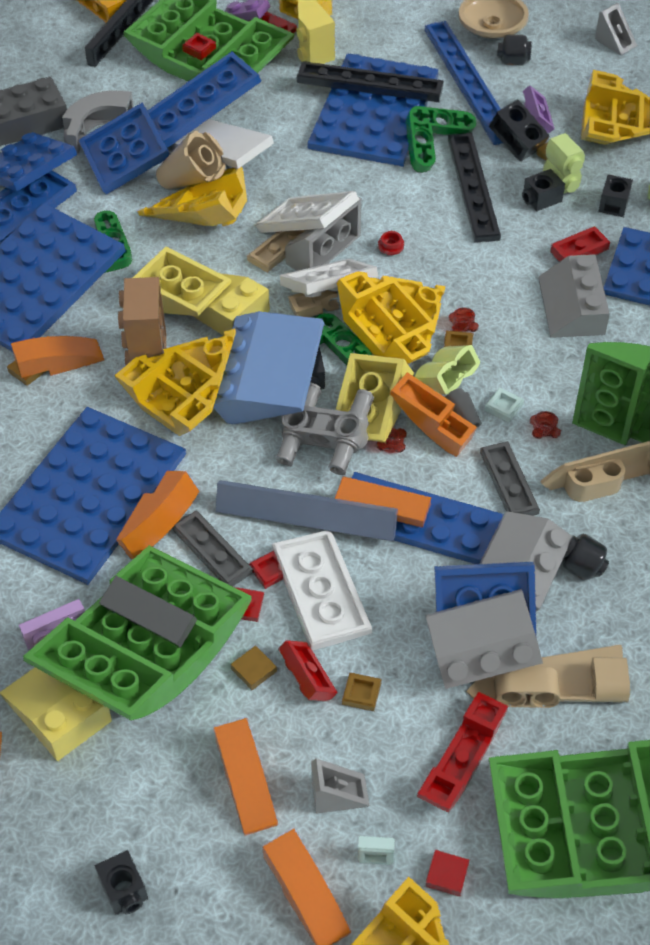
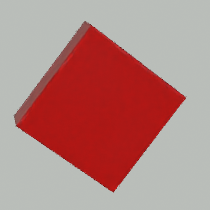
M196 33L182 44L183 52L202 61L216 49V42Z
M274 551L249 563L253 568L254 575L265 589L283 580V573L279 569V563Z
M435 850L425 887L460 897L470 859Z

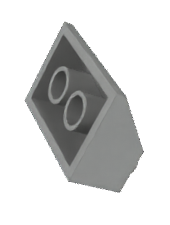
M358 196L359 200L325 228L304 230L295 239L289 241L285 246L286 265L298 271L328 264L361 236V198Z
M596 255L568 256L539 276L538 279L550 338L606 334L610 313Z
M507 511L504 513L479 564L534 562L536 611H538L544 602L573 536L549 518Z
M522 589L426 615L445 689L543 663Z

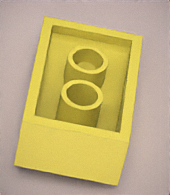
M298 0L299 28H297L299 48L297 49L299 60L301 62L320 64L335 60V21L316 0Z
M166 246L133 277H159L164 313L199 316L231 284L230 278Z
M222 274L231 279V284L199 316L193 317L225 336L224 331L233 328L236 316L259 311H270L269 289L249 277Z
M350 353L335 410L350 411L357 390L363 389L371 392L374 400L367 415L369 422L366 430L369 437L368 440L385 443L402 410L390 395V392L407 372L412 376L414 372L405 359Z
M33 668L0 692L2 698L57 762L112 721L109 708L37 668Z

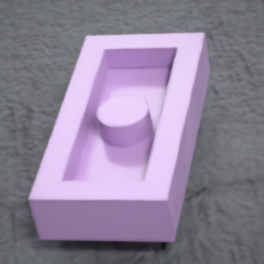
M80 599L19 624L27 649H32L67 617L75 621L82 615L85 610Z

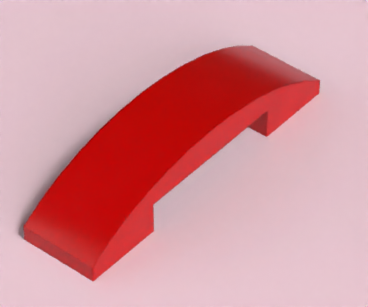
M478 692L464 714L463 722L436 768H432L417 793L418 798L447 813L451 811L467 788L493 741L508 710V705L483 693Z

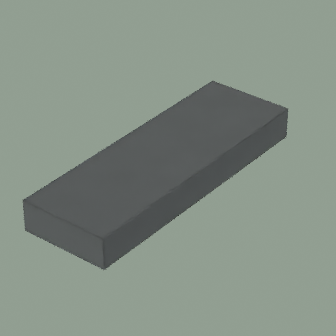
M506 441L481 447L480 454L506 512L532 516L539 515V506L509 442Z
M197 510L174 525L173 531L218 580L233 587L253 573V568Z
M115 576L99 601L102 607L180 648L197 621L194 615L118 576Z

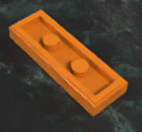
M344 476L335 496V499L397 508L398 522L418 527L424 526L431 505V497Z

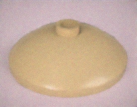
M464 0L459 8L461 24L471 33L485 38H504L507 34H516L526 26L529 17L528 8L521 0Z

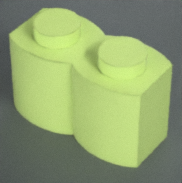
M564 133L549 140L546 147L547 160L543 171L552 169L565 183V194L567 192L572 193L579 188L581 182L580 170L584 164L585 154Z
M472 345L443 347L434 355L432 362L425 363L417 370L414 377L439 394H448L459 387L463 378L469 377L477 370L480 360Z

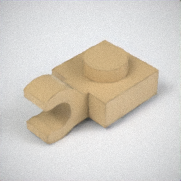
M325 290L317 297H305L303 293L288 296L290 307L295 316L311 318L322 314L323 308L328 311L340 308L336 299L329 301L332 298L338 297L336 291Z

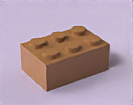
M159 277L124 278V290H119L120 308H123V311H118L119 329H124L121 332L122 348L128 349L125 350L126 366L135 357L146 354L147 358L164 354L163 349H166L167 333Z

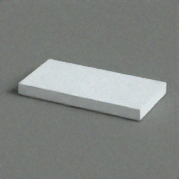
M210 119L188 133L199 130V133L207 132L212 135L223 150L224 155L221 156L222 164L225 163L227 166L238 169L274 143L272 135ZM187 135L171 145L172 148L175 150Z
M355 191L289 197L256 224V227L261 233L325 228L355 204L359 198Z
M325 530L272 544V551L275 552L279 569L283 573L284 583L312 651L372 634V626L332 531Z

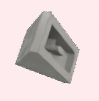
M616 3L599 13L595 40L617 54L622 55L638 45L619 3Z
M317 758L311 761L316 813L370 806L365 774Z

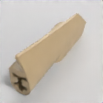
M650 441L565 463L550 472L541 480V483L549 490L564 487L568 496L578 502L613 495L621 489L623 480L647 474L650 475Z
M621 645L542 657V664L475 681L467 690V693L473 699L480 692L508 705V707L511 704V707L551 708L559 704L560 701L629 702L630 679L627 658H623V647Z

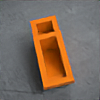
M47 336L11 343L21 378L49 371L50 376L105 361L97 339Z
M408 372L391 390L390 395L406 415L430 439L448 453L457 457L473 438L477 427L453 411L455 404Z
M166 471L154 493H144L116 539L129 558L134 559L149 545L153 547L181 519L200 491L186 471Z
M247 718L214 727L215 741L244 836L278 826L265 775Z
M292 829L264 845L263 856L266 863L280 883L283 894L315 945H333L351 934V930L335 898L296 831Z

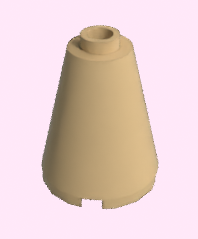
M199 130L188 134L157 168L156 176L159 184L163 188L171 190L215 181L221 177L226 166L225 163L222 164L221 156L224 153L217 140L207 132L199 133Z

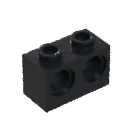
M518 99L497 111L489 124L490 129L519 161H523L537 152V149L544 145L550 137L545 128L537 122Z

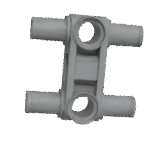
M310 383L303 412L282 415L281 420L284 427L281 433L283 441L275 459L279 464L291 467L300 445L335 449L328 468L335 474L345 475L353 453L362 449L368 442L369 437L366 430L369 422L367 415L374 396L367 390H357L351 409L347 412L317 408L316 403L322 390L318 385Z

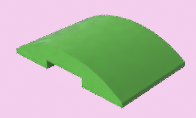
M160 0L124 31L126 39L152 63L165 72L188 82L230 52L236 54L254 71L259 73L294 39L293 33L257 17L248 22L218 9L217 0ZM196 33L216 42V49L202 61L183 52L182 44Z
M624 342L589 343L586 349L572 424L625 446L630 438L642 443L650 441V346Z
M150 545L115 576L134 584L197 618L195 625L181 648L102 607L99 604L100 598L75 621L67 617L23 656V661L130 721L152 714L182 693L215 658L237 627L251 602L250 595ZM115 576L110 579V584L115 578Z
M650 740L628 742L626 749L559 756L558 750L489 757L509 894L561 899L634 894L650 891Z

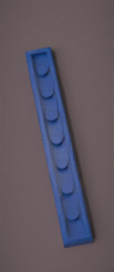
M447 21L424 25L425 33L492 144H502L503 142L489 127L496 112L501 110Z

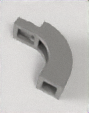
M118 90L102 91L76 101L67 109L62 117L65 130L64 143L73 145L76 152L79 153L81 145L78 140L84 137L92 128L106 124L134 107L132 92Z

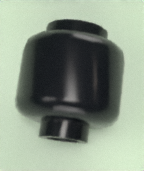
M507 34L504 36L503 42H498L497 57H502V62L505 65H525L527 60H531L532 41H528L525 35Z
M584 533L577 537L572 535L573 538L562 561L563 567L583 580H589L594 575L600 577L609 564V561L606 559V546Z

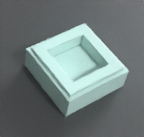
M499 387L485 405L484 411L510 423L524 405V399Z
M359 836V863L391 865L394 859L395 838Z

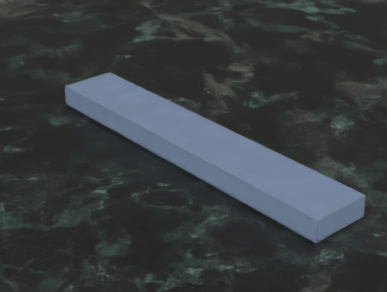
M220 480L217 483L215 512L393 541L396 533L398 509Z

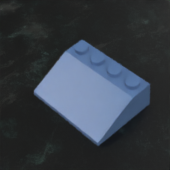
M261 311L235 317L232 329L235 328L236 335L213 407L227 424H239L303 412L323 331L324 321L322 319Z

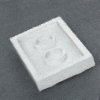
M344 259L279 276L281 286L289 288L295 293H303L305 297H317L321 295V291H338L337 281L349 274L360 271L366 272L368 277L378 278V270L376 266L353 259Z

